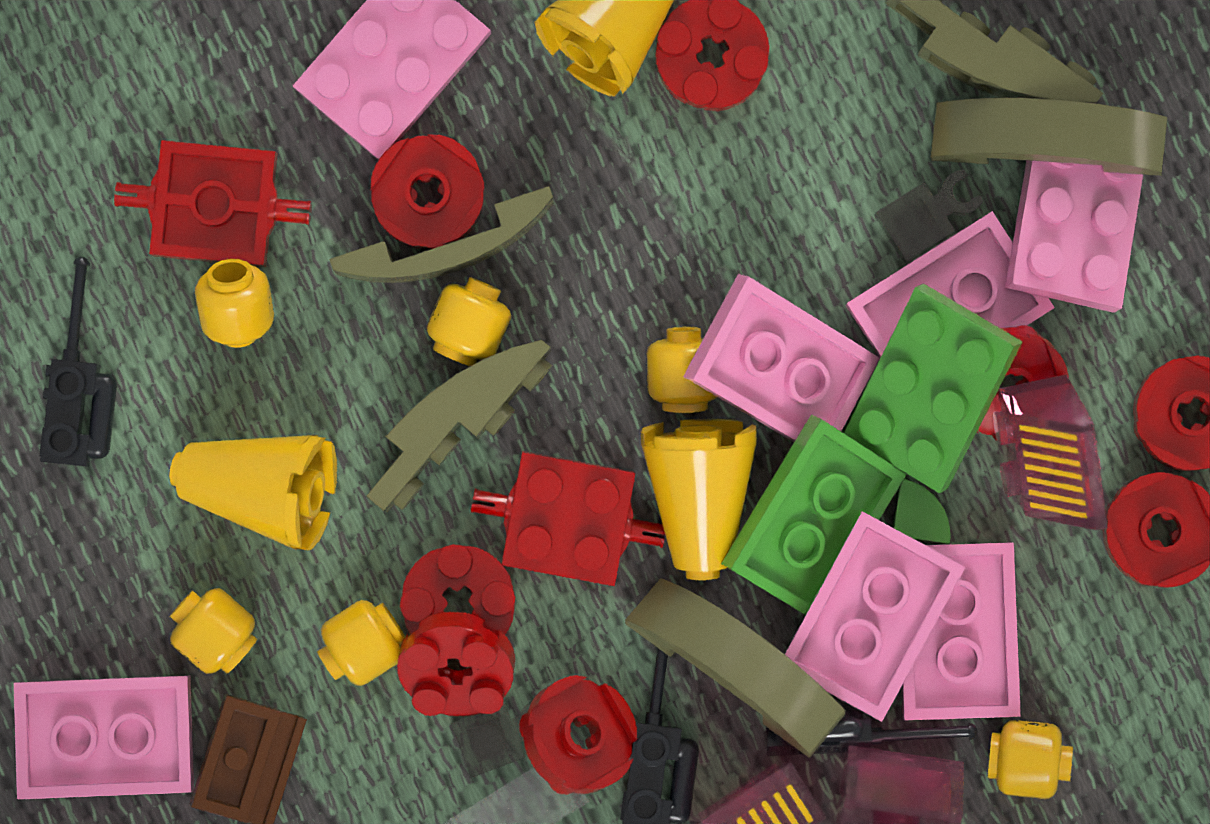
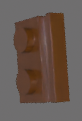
M225 693L189 803L190 806L244 823L274 824L307 719L303 716L290 714Z

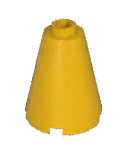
M557 0L545 8L535 21L536 33L552 56L560 49L568 58L574 61L566 70L576 79L607 96H616L620 90L623 94L632 85L674 0Z
M688 419L680 420V427L676 428L675 432L664 433V422L643 427L641 430V445L673 565L676 569L686 571L687 579H717L720 577V570L727 568L721 563L738 535L757 442L756 426L753 424L743 430V421Z
M317 435L191 442L186 445L182 452L175 454L170 466V483L172 486H176L177 495L182 500L292 549L312 550L320 541L330 517V512L320 511L324 491L335 494L337 458L335 446L332 441L325 440L326 438Z

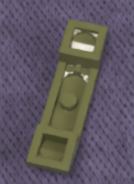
M980 98L939 102L936 106L931 160L989 164V158L1089 164L1102 165L1104 172L1162 176L1168 119L1166 116L1134 109L1052 99Z
M548 186L496 203L494 205L501 223L500 227L395 262L392 260L385 241L329 260L333 271L338 276L368 282H412L451 274L496 255L521 238L554 204L553 196Z
M660 578L625 619V624L668 656L671 657L676 652L763 715V725L809 758L845 715V709L824 688L771 643L727 612L675 583Z

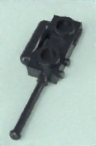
M78 257L73 262L76 267L67 347L63 349L62 360L52 359L51 365L46 366V376L50 378L49 387L43 390V399H47L39 456H41L40 462L89 467L90 458L102 459L110 451L117 382L112 375L100 373L101 365L79 362L81 351H78L87 266H90V262L85 257ZM86 395H91L93 397L88 435L81 434Z
M657 648L649 712H646L645 723L636 722L637 741L633 742L632 753L629 760L633 759L629 770L627 791H624L620 816V820H623L622 824H684L691 815L699 746L693 739L681 737L682 728L662 726L663 714H660L668 655L659 648ZM666 760H674L670 798L663 799L661 795Z
M845 710L843 718L813 754L871 751L872 745L883 744V741L969 737V740H972L977 736L978 730L973 723H968V726L882 730V727H871V718L864 719L863 712ZM766 727L767 756L805 755Z

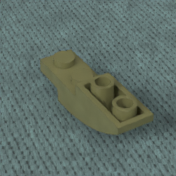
M886 0L885 2L886 5L929 35V38L918 53L919 57L942 72L973 88L999 98L1052 99L1095 104L1103 95V92L1094 87L1097 80L1088 70L1072 61L1064 65L1048 53L1050 49L1048 42L1029 28L1023 27L1019 32L1010 25L996 43L987 37L991 31L981 20L965 11L960 16L941 3L943 0Z
M539 340L510 348L483 359L461 371L428 394L385 436L403 452L366 497L385 512H388L394 504L403 510L423 487L424 483L417 477L428 463L433 460L440 466L459 444L461 439L454 432L460 425L478 439L486 430L495 436L516 410L508 404L522 386L531 392L553 366L545 360L551 352V347L544 341Z

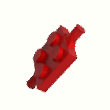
M161 140L158 170L151 181V186L117 182L115 191L118 194L137 195V197L114 195L115 207L125 206L148 209L152 223L149 251L151 256L216 263L227 259H240L257 267H266L269 236L276 225V221L310 225L311 215L309 213L289 211L312 213V201L278 198L275 186L278 157L276 151Z
M523 451L517 481L509 495L482 491L476 488L474 490L473 500L494 503L495 505L472 502L471 513L475 512L504 518L507 537L502 559L503 566L615 586L619 560L629 541L663 548L665 539L662 536L643 533V531L665 535L663 524L633 519L631 496L636 474L634 471Z

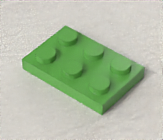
M924 283L915 287L844 434L939 494L942 493L951 484L1022 341Z
M811 414L721 564L806 615L861 512L879 520L907 474L829 423Z

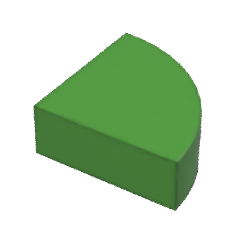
M904 479L898 488L892 528L916 540L950 544L949 520L939 500L923 486Z

